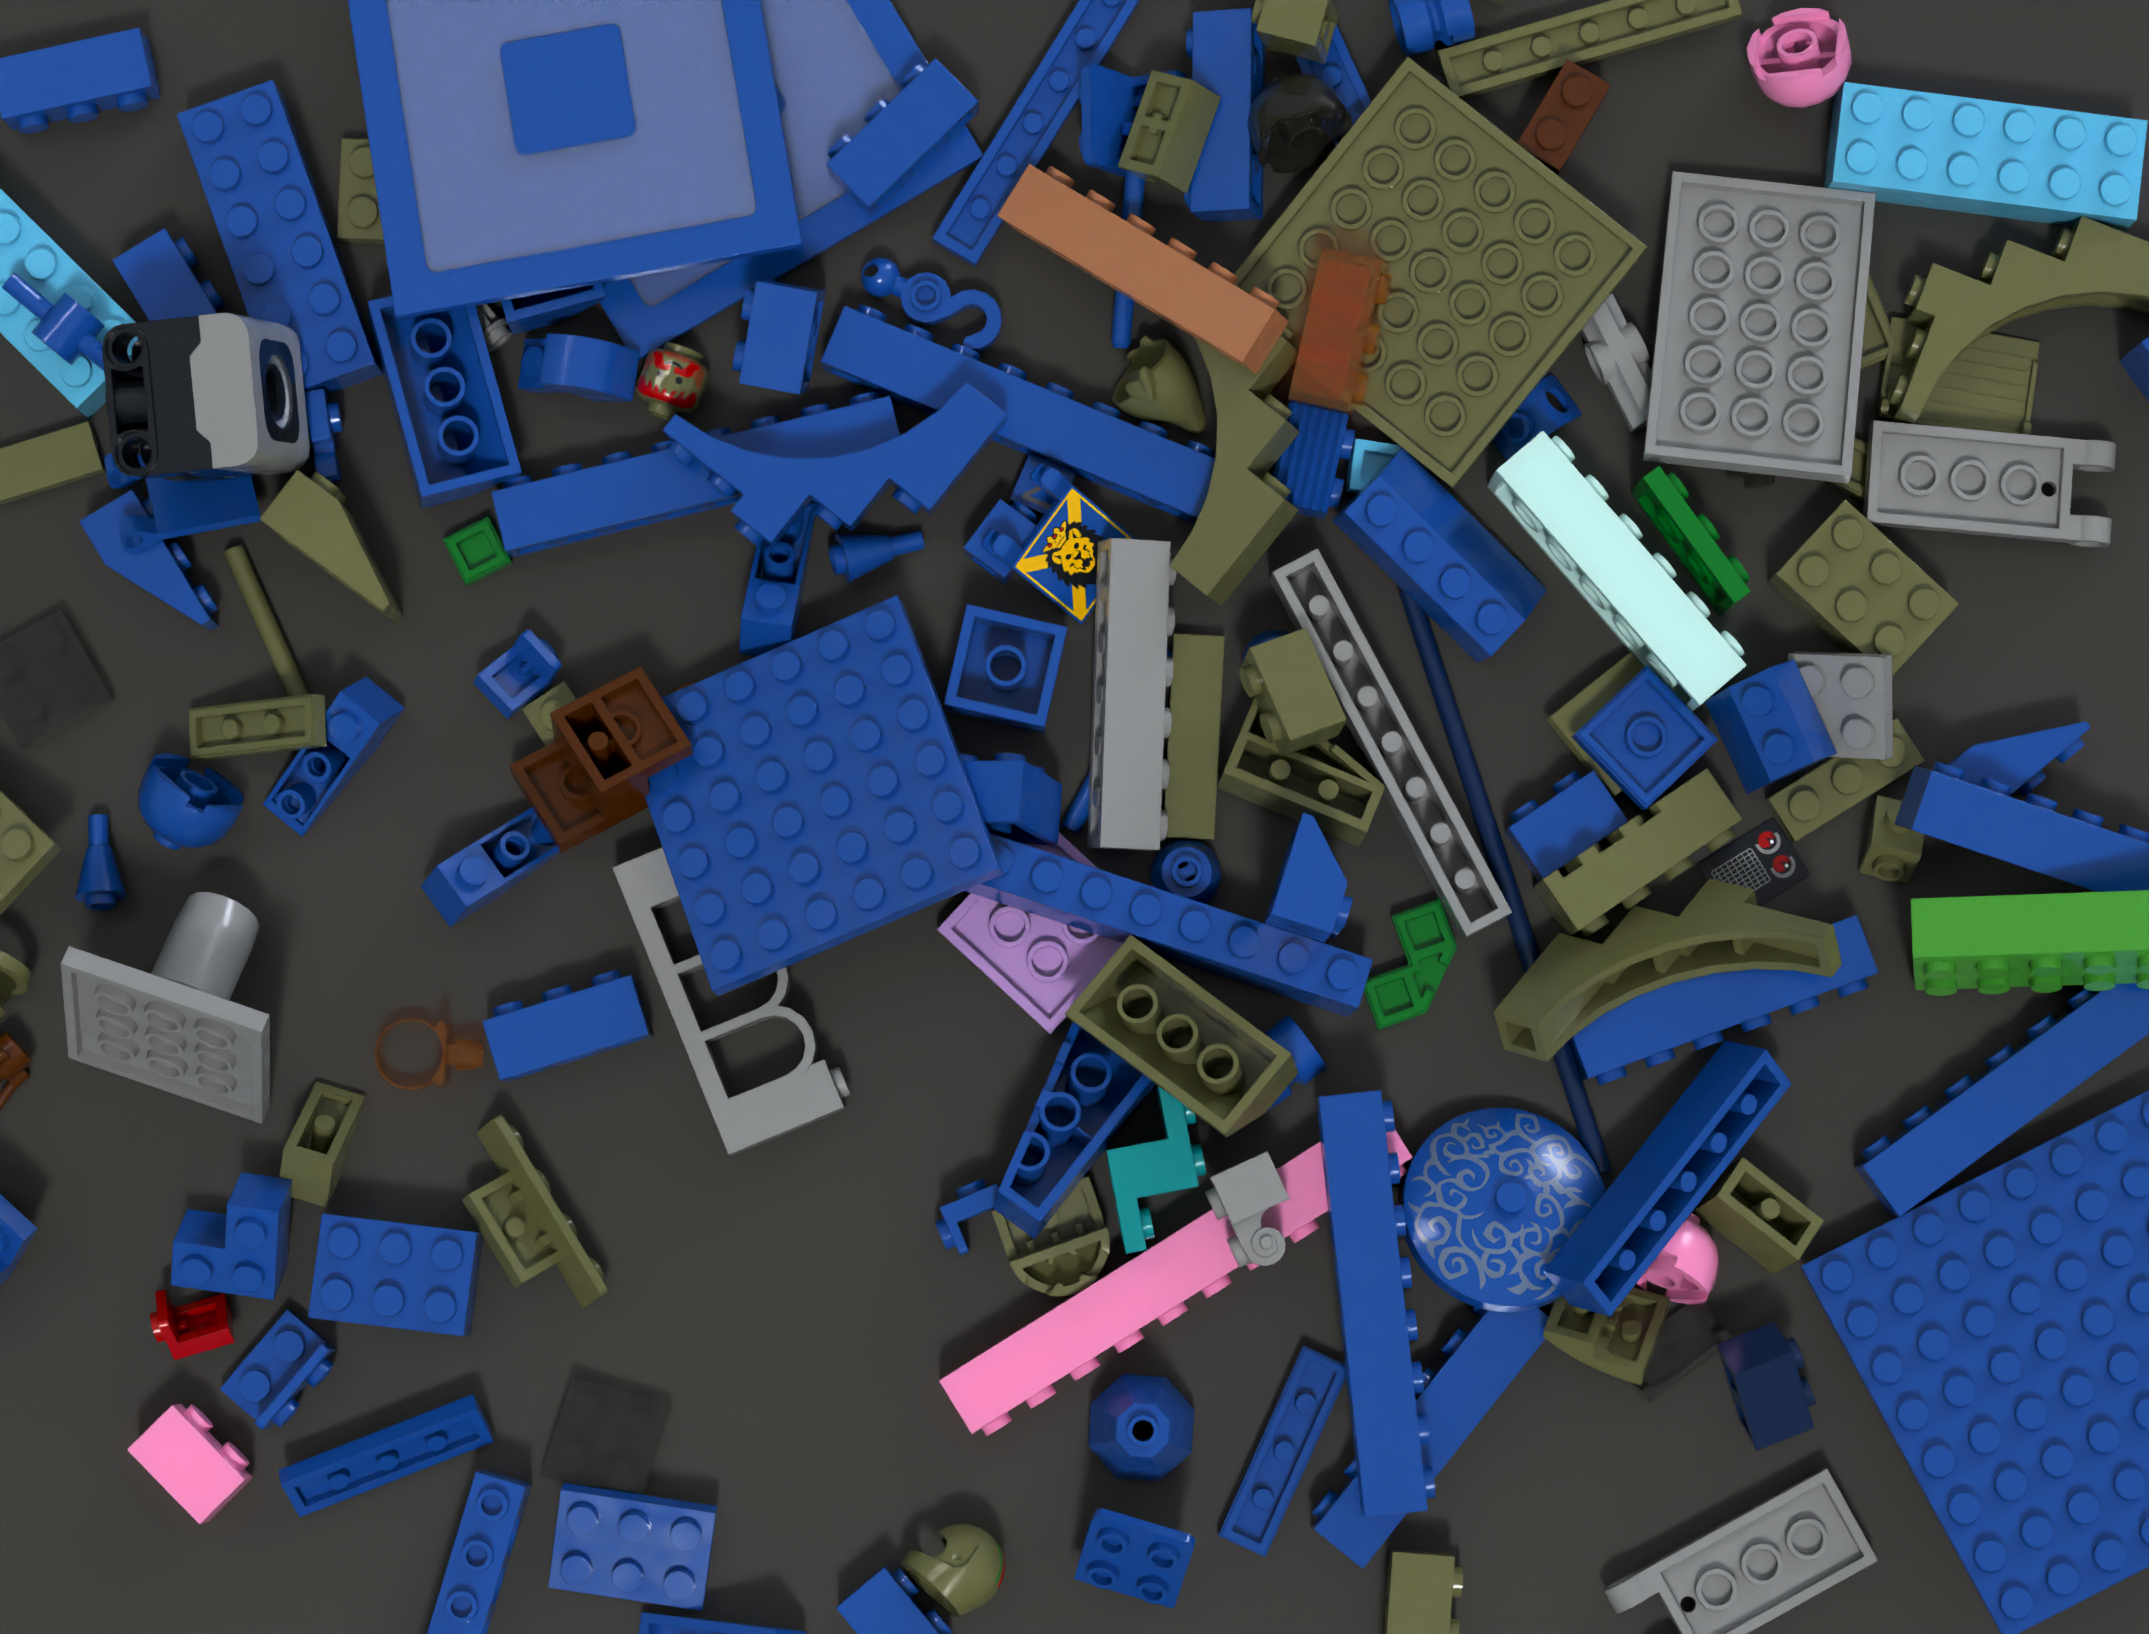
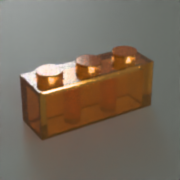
M1322 247L1288 396L1291 402L1346 413L1348 415H1352L1354 404L1363 406L1369 383V376L1361 374L1366 354L1375 355L1381 325L1373 324L1377 304L1386 305L1392 282V275L1384 274L1386 265L1383 260Z

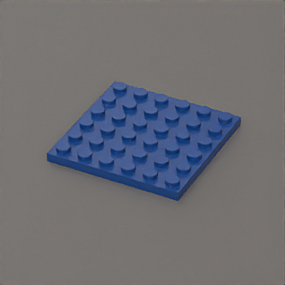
M898 595L662 697V700L692 744L693 754L648 777L650 793L645 796L710 987L716 995L725 994L1004 874L906 609Z

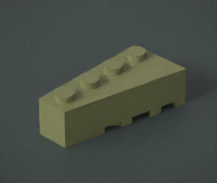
M1706 768L1650 806L1647 810L1616 829L1603 840L1576 856L1562 868L1542 879L1533 889L1564 934L1571 936L1579 931L1585 939L1610 922L1604 914L1620 902L1628 910L1650 895L1652 892L1647 886L1649 882L1661 874H1664L1667 880L1670 881L1694 865L1689 857L1690 854L1706 845L1710 852H1713L1735 837L1736 834L1731 826L1742 820V818Z

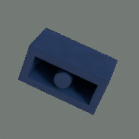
M1772 1322L1716 1344L1738 1419L1756 1451L1814 1428L1808 1407L1815 1405L1816 1402L1804 1375L1799 1376L1798 1369L1805 1367V1363L1798 1344L1793 1337L1785 1340L1776 1323Z

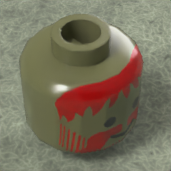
M665 342L663 348H655L648 353L635 389L637 395L648 403L647 413L670 421L675 414L691 415L696 412L710 374L708 368L701 363L703 356L700 353L670 342Z

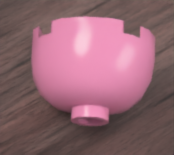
M1798 8L1783 12L1772 18L1773 26L1762 35L1759 28L1752 34L1746 48L1751 72L1757 86L1775 103L1786 107L1800 108L1816 105L1834 96L1842 87L1843 82H1845L1852 64L1849 38L1845 24L1840 18L1839 23L1830 19L1828 11L1820 8Z
M1691 1213L1635 1284L1636 1287L1647 1291L1648 1280L1657 1286L1667 1289L1664 1296L1670 1297L1672 1302L1688 1305L1706 1302L1717 1279L1719 1257L1715 1241L1708 1231L1699 1225L1700 1219L1695 1214Z

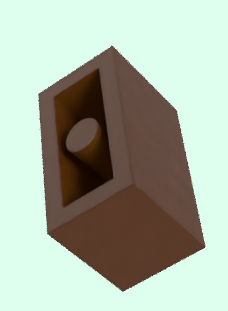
M1567 59L1517 144L1559 176L1604 101L1611 84Z

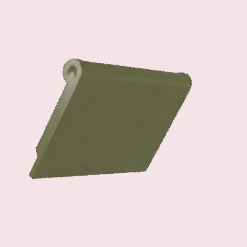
M1890 318V325L1902 353L1892 356L1894 343L1892 338H1889V345L1886 346L1888 347V352L1884 360L1877 407L1878 417L1892 418L1896 405L1888 402L1890 394L1899 374L1907 376L1913 359L1906 357V352L1915 330L1919 327L1906 323L1907 319ZM1988 334L1979 339L1955 359L1937 380L1920 416L1914 423L2030 435L2032 427L2030 419L2040 342L1996 334Z

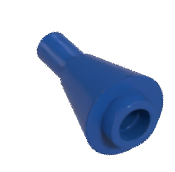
M920 530L890 537L878 534H835V545L828 546V555L834 575L842 574L845 581L850 583L893 560L894 556L924 550V540Z
M92 814L88 816L89 847L85 851L74 898L79 902L85 903V908L88 910H112L117 907L116 902L125 899L127 895L113 849L109 846V817L105 814Z

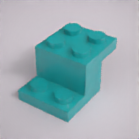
M1160 1087L1157 1088L1156 1093L1165 1139L1106 1150L1105 1152L1125 1254L1147 1250L1145 1240L1155 1238L1149 1207L1139 1209L1137 1199L1196 1188L1199 1186L1197 1177L1206 1175L1201 1144L1191 1145L1187 1126L1195 1125V1113Z

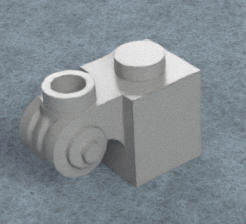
M1268 1151L1210 1177L1209 1180L1213 1188L1205 1191V1195L1217 1220L1227 1217L1235 1233V1236L1226 1240L1239 1268L1252 1263L1261 1266L1275 1264L1285 1252L1286 1244L1283 1235L1274 1228H1262L1261 1226L1262 1215L1267 1209L1289 1199Z

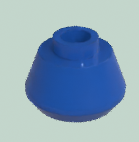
M1182 839L1169 843L1159 851L1152 864L1151 880L1155 888L1205 904L1214 896L1219 887L1221 868L1216 855L1209 847L1195 840ZM1185 862L1188 864L1187 866L1181 869L1178 867L1180 864ZM1191 876L1195 877L1191 881H1186V879H1188Z

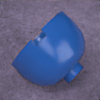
M162 753L154 756L138 790V807L145 823L154 831V839L163 846L174 850H179L182 846L199 848L215 844L226 836L236 822L244 805H241L244 800L243 794L231 781L210 767L206 766L203 776L195 770L187 768L191 761L190 758Z

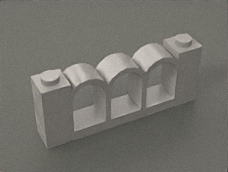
M661 847L612 867L728 1155L733 1156L845 1110L842 1098L851 1094L840 1067L830 1069L825 1059L816 1062L818 1045L814 1030L803 1016L791 1008L783 1007L788 999L791 986L789 968L785 967L777 971L778 982L776 991L767 1003L755 1010L703 1031L682 979L683 976L704 968L700 955L676 964L655 912L681 901L663 848ZM781 1018L796 1024L802 1032L805 1042L803 1059L797 1068L785 1076L730 1098L709 1043L769 1019Z

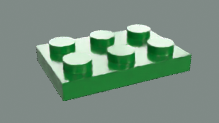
M1658 466L1645 475L1631 492V495L1721 617L1751 592L1746 585L1750 580L1747 571L1735 556L1731 555L1727 558L1715 542L1719 539L1717 530L1704 514L1698 516L1694 514L1685 501L1689 494L1683 483L1673 472L1666 475L1662 468Z

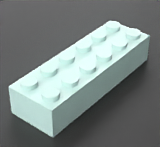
M1541 431L1495 471L1487 487L1626 648L1635 655L1644 667L1648 665L1693 712L1747 666L1740 658L1745 654L1744 650L1730 633L1724 630L1719 634L1706 619L1711 615L1709 609L1695 593L1690 591L1688 594H1685L1673 581L1677 574L1670 563L1658 552L1652 556L1640 543L1639 540L1643 535L1637 525L1624 513L1618 517L1605 501L1609 498V495L1604 487L1590 474L1584 478L1571 462L1575 460V456L1565 442L1556 435L1550 439L1544 431Z

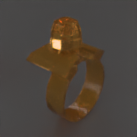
M408 1018L397 1020L385 1028L377 1039L374 1055L376 1067L386 1081L397 1088L414 1091L426 1089L434 1083L438 1087L446 1089L451 1082V1065L456 1066L457 1071L478 1069L483 1066L484 1049L483 1045L470 1040L457 1039V1044H452L453 1030L446 1021L441 1020L433 1026L427 1021ZM409 1022L423 1023L432 1028L441 1040L443 1052L440 1067L432 1079L423 1085L415 1087L400 1086L392 1081L382 1068L380 1057L382 1043L389 1032L397 1026Z

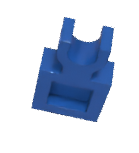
M324 389L305 391L306 413L310 440L314 449L316 472L330 482L342 481L336 450V433L344 432L339 402H331L329 395Z

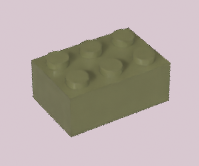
M1846 499L1768 581L1778 593L1844 653L1892 654V676L1959 605L1953 597Z

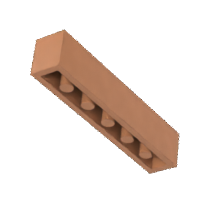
M1031 164L1027 166L997 215L1001 220L1017 232L1257 374L1289 323L1276 310L1280 303L1278 300L1253 286L1250 293L1235 286L1238 277L1215 262H1212L1209 268L1206 269L1193 261L1197 255L1194 250L1172 237L1167 245L1152 237L1156 228L1136 215L1130 213L1125 221L1113 214L1112 211L1116 205L1097 192L1090 189L1086 196L1081 195L1071 189L1075 181L1058 169L1049 166L1044 173Z

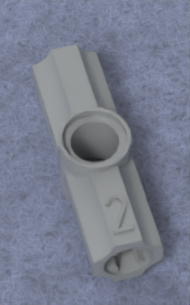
M1611 294L1583 328L1581 334L1586 342L1584 344L1585 354L1594 374L1602 385L1607 384L1632 432L1646 427L1652 373L1648 365L1650 357L1639 331L1632 322L1627 323L1614 295Z

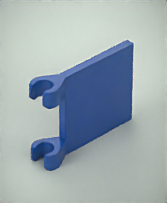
M112 453L105 456L104 463L110 487L114 489L125 488L143 478L128 476L122 473L115 465ZM137 454L138 462L144 467L145 464L141 455ZM251 477L197 483L170 481L165 478H145L154 518L129 515L122 517L118 525L124 550L127 552H137L163 539L260 522L261 515Z

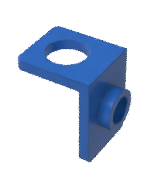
M1549 375L1542 379L1529 394L1520 408L1494 438L1493 442L1504 458L1508 460L1541 431H1544L1549 436L1557 429L1576 420L1582 413L1554 375ZM1546 391L1553 394L1559 400L1563 412L1556 410L1550 404Z

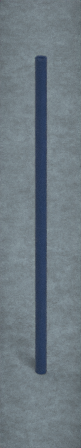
M1401 591L1398 594L1491 873L1512 911L1506 918L1524 972L1526 973L1538 959L1540 952L1427 613L1404 591ZM1568 1040L1553 1056L1582 1146L1592 1158L1599 1173L1612 1170Z

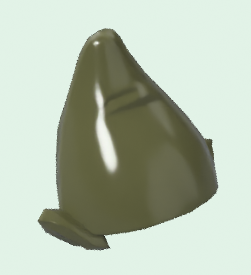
M1145 335L1140 340V347L1130 351L1126 357L1132 364L1128 367L1114 390L1112 397L1114 404L1134 417L1171 422L1173 425H1177L1193 435L1200 434L1205 428L1206 416L1202 397L1191 369L1181 353L1166 339L1153 340Z

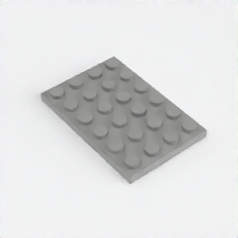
M1673 171L1670 183L1643 461L1849 484L1852 473L1876 193Z

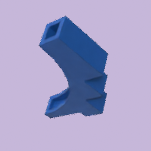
M966 382L937 412L906 433L866 450L828 458H783L746 451L707 435L676 414L664 427L663 432L671 440L666 449L689 467H691L695 460L711 472L706 480L727 498L731 499L735 493L741 496L730 510L732 515L739 520L734 529L756 547L764 540L774 548L811 501L817 504L813 513L835 531L841 525H844L852 532L890 484L896 488L891 496L908 511L916 515L922 509L931 516L1006 423L1007 413Z

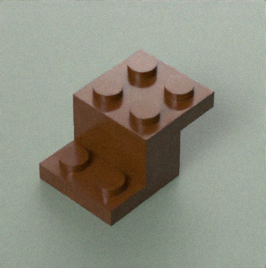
M639 666L551 712L550 717L555 742L511 764L510 770L511 775L555 845L563 853L648 808L645 796L650 793L648 777L692 755L693 751L692 744L642 667Z

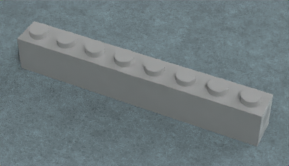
M1318 548L1273 571L1270 582L1296 631L1306 627L1347 719L1345 723L1373 776L1386 786L1383 794L1461 941L1510 915L1512 911Z

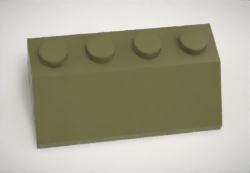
M1131 934L1065 1012L1068 1019L1226 1138L1265 1114L1299 1073L1290 1052Z

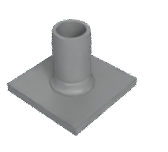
M196 892L190 895L170 930L151 974L69 946L61 962L68 1058L263 1124L270 1108V1014L229 1001L250 956L260 927L256 916L237 901L223 895L211 892Z

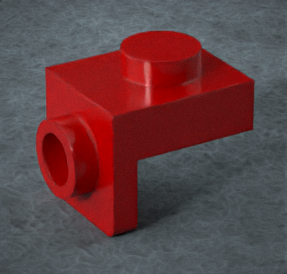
M166 1289L155 1292L157 1311L150 1313L152 1331L158 1343L166 1341L174 1360L235 1343L231 1306L225 1293L174 1307Z

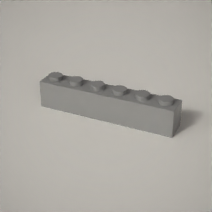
M1109 538L1098 542L1087 849L1160 850V841H1164L1167 835L1168 816L1165 810H1161L1162 789L1165 790L1168 787L1170 777L1169 762L1167 759H1163L1164 738L1169 737L1172 723L1171 711L1169 708H1165L1166 687H1170L1173 679V660L1167 656V636L1173 634L1175 626V610L1172 605H1169V585L1174 584L1177 571L1169 566L1175 558L1174 554H1170V541Z

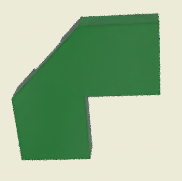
M1440 899L1390 917L1407 965L1367 979L1363 993L1377 1031L1425 1014L1430 1007L1437 988L1457 948Z

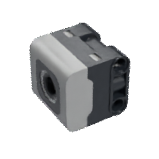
M216 313L121 324L114 326L107 332L102 346L106 408L109 417L112 457L115 465L122 473L135 477L165 478L170 481L197 483L290 473L300 469L306 463L309 457L310 446L300 343L296 333L288 326L232 313ZM137 336L139 340H137L132 347L131 362V360L128 357L127 349L130 341ZM140 446L141 457L145 464L144 467L140 465L137 458V452Z

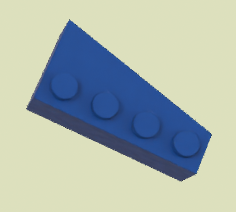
M1072 1022L998 1189L993 1209L1033 1239H1036L1156 1084Z

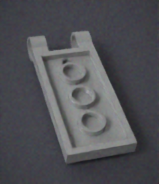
M1873 420L1869 423L1863 516L1875 526L2063 542L2080 547H2108L2111 542L2112 519L2102 516L2070 514L2073 468L2085 472L2114 471L2117 444L2103 440H2082ZM2043 483H2049L2053 486L2054 493L2052 496H2045L2042 493L2041 487Z
M1822 1468L1646 1567L1620 1578L1607 1586L1603 1591L1616 1614L1624 1612L1658 1593L1679 1634H1747L1877 1562L1878 1559L1829 1470ZM1689 1596L1694 1600L1695 1604L1691 1611L1685 1612L1681 1608V1601L1684 1597Z

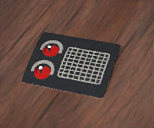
M1775 818L1769 819L1697 864L1707 881L1711 878L1754 889L1758 906L1809 876L1808 870Z

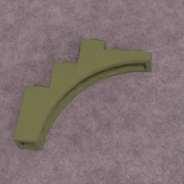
M2081 216L2071 230L2062 229L2055 243L2052 256L2007 239L1996 254L1989 251L1981 267L1978 280L1935 263L1930 266L1923 277L1915 275L1906 293L1904 304L1911 306L1906 323L1919 328L1915 330L1906 352V357L1913 359L1908 375L1899 374L1888 402L1896 405L1890 421L1913 424L1920 416L1937 380L1948 366L1979 339L2012 321L2051 309L2080 306L2123 308L2149 315V242Z
M1287 328L1282 332L1257 374L1194 337L1211 377L1217 412L1216 458L1208 494L1193 530L1169 566L1220 606L1225 603L1299 511L1286 500L1291 490L1268 472L1300 433L1299 430L1287 421L1293 412L1270 394L1301 355L1288 342L1294 334Z
M1709 878L1678 917L1634 905L1603 944L1558 933L1494 1010V1015L1504 1050L1548 1062L1572 1036L1601 1015L1639 995L1674 982L1713 973L1753 969L1791 970L1832 977L1842 965L1834 925L1758 906L1754 889Z

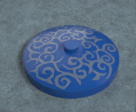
M1513 1108L1479 1109L1457 1116L1436 1129L1421 1145L1410 1163L1404 1177L1400 1204H1403L1406 1222L1405 1239L1413 1257L1425 1274L1438 1287L1454 1298L1471 1306L1490 1311L1520 1312L1532 1310L1563 1297L1543 1271L1606 1191L1601 1175L1588 1152L1570 1133L1547 1118L1524 1110Z

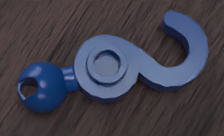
M883 257L868 261L862 268L860 278L865 291L876 297H885L893 294L901 298L902 310L907 318L915 324L922 326L936 325L954 318L966 309L974 308L980 310L985 315L986 325L982 331L967 336L963 341V345L976 352H982L991 347L998 339L1002 328L1001 310L995 299L987 293L971 289L960 291L951 297L950 288L945 280L938 275L925 272L906 279L900 276V270L894 262ZM872 267L877 273L871 277L865 276L866 269Z

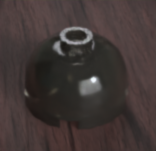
M1296 74L1276 77L1265 86L1252 102L1247 119V127L1252 148L1259 163L1264 168L1265 163L1270 164L1274 172L1284 174L1302 171L1325 160L1327 156L1324 150L1331 146L1335 140L1337 144L1342 140L1352 127V120L1344 101L1326 81L1317 76Z

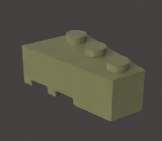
M1255 697L1217 788L1295 821H1299L1303 813L1312 815L1322 832L1359 847L1368 831L1386 786L1338 745L1333 746L1327 740L1281 756L1276 743H1269L1262 731L1260 714L1263 713Z

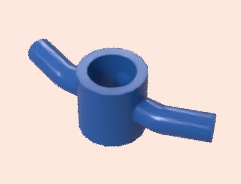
M13 273L4 283L2 289L41 320L31 333L70 365L83 354L104 371L103 344L95 337L105 326L66 293H63L58 301L53 304L18 274Z

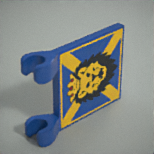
M1038 463L1030 473L1029 479L1055 499L1021 547L1008 535L999 533L994 529H990L981 541V546L1008 565L1073 620L1082 625L1096 606L1098 542L1109 538H1136L1075 488L1057 469L1047 467L1043 463Z

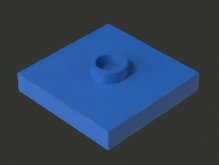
M1648 665L1572 736L1578 745L1642 811L1647 809L1719 740Z

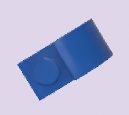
M547 333L546 338L525 339L518 389L530 393H570L595 402L633 401L640 351L600 339L568 334Z

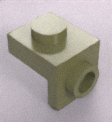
M1877 795L1872 806L1868 843L1860 862V873L1874 876L1884 881L1910 882L1922 855L1924 834L1895 825L1902 801Z

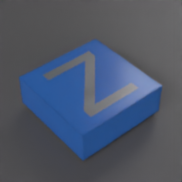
M1029 453L1010 497V503L1013 504L1016 500L1032 512L1043 516L1055 499L1029 479V475L1038 463H1043L1047 467L1055 468L1071 484L1075 480L1076 473Z

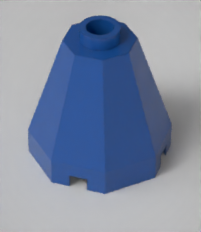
M1122 1374L1091 1402L1088 1446L1118 1479L1160 1481L1192 1453L1194 1408L1166 1376ZM1146 1420L1151 1423L1152 1434L1147 1439L1142 1437L1136 1438L1133 1435L1132 1430L1136 1422Z

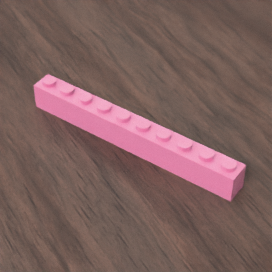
M1396 1130L1394 1132H1386L1388 1153L1397 1152L1400 1177L1407 1173L1403 1163L1413 1157ZM1321 1141L1276 1169L1289 1199L1267 1209L1261 1218L1262 1228H1274L1284 1238L1289 1235L1293 1243L1298 1242L1320 1228L1315 1218L1328 1211ZM1211 1209L940 1379V1384L971 1434L982 1429L986 1437L1013 1420L1008 1411L1026 1401L1030 1409L1056 1394L1057 1392L1052 1384L1070 1373L1074 1381L1080 1379L1101 1365L1096 1358L1100 1353L1112 1346L1115 1347L1118 1354L1145 1338L1140 1330L1143 1326L1156 1318L1164 1326L1189 1310L1184 1303L1186 1299L1199 1291H1202L1207 1299L1231 1284L1232 1280L1228 1273L1239 1266L1226 1240L1235 1236L1227 1217L1217 1220ZM1254 1263L1247 1264L1250 1271L1260 1266Z

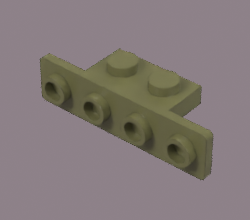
M502 1115L492 1119L477 1132V1135L502 1176L468 1194L462 1199V1202L514 1288L519 1287L556 1265L580 1306L585 1308L608 1292L604 1283L602 1269L593 1258L588 1257L577 1239V1230L569 1216L562 1213L550 1194L551 1189L547 1178L532 1165L524 1151V1143L519 1132L513 1126L508 1125Z

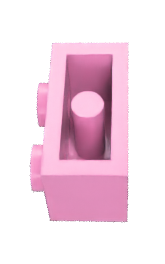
M176 1404L163 1413L127 1450L199 1524L209 1522L253 1478L245 1469L250 1462L232 1443L226 1442L222 1446L209 1432L213 1427L212 1422L196 1406L191 1404L186 1409L182 1404Z

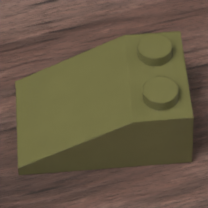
M297 470L261 516L260 520L277 536L383 615L398 624L403 615L354 516L343 506L348 498L340 492L338 487L315 471L309 479Z

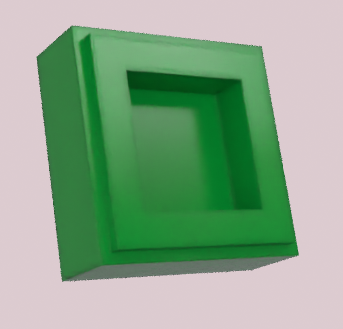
M488 516L442 539L467 587L513 564L509 555L505 552L504 545Z

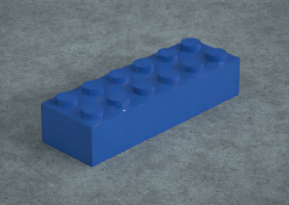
M270 80L178 113L177 117L248 315L251 318L284 324L296 333L300 343L304 392L324 389L327 394L383 375L283 94L275 82Z

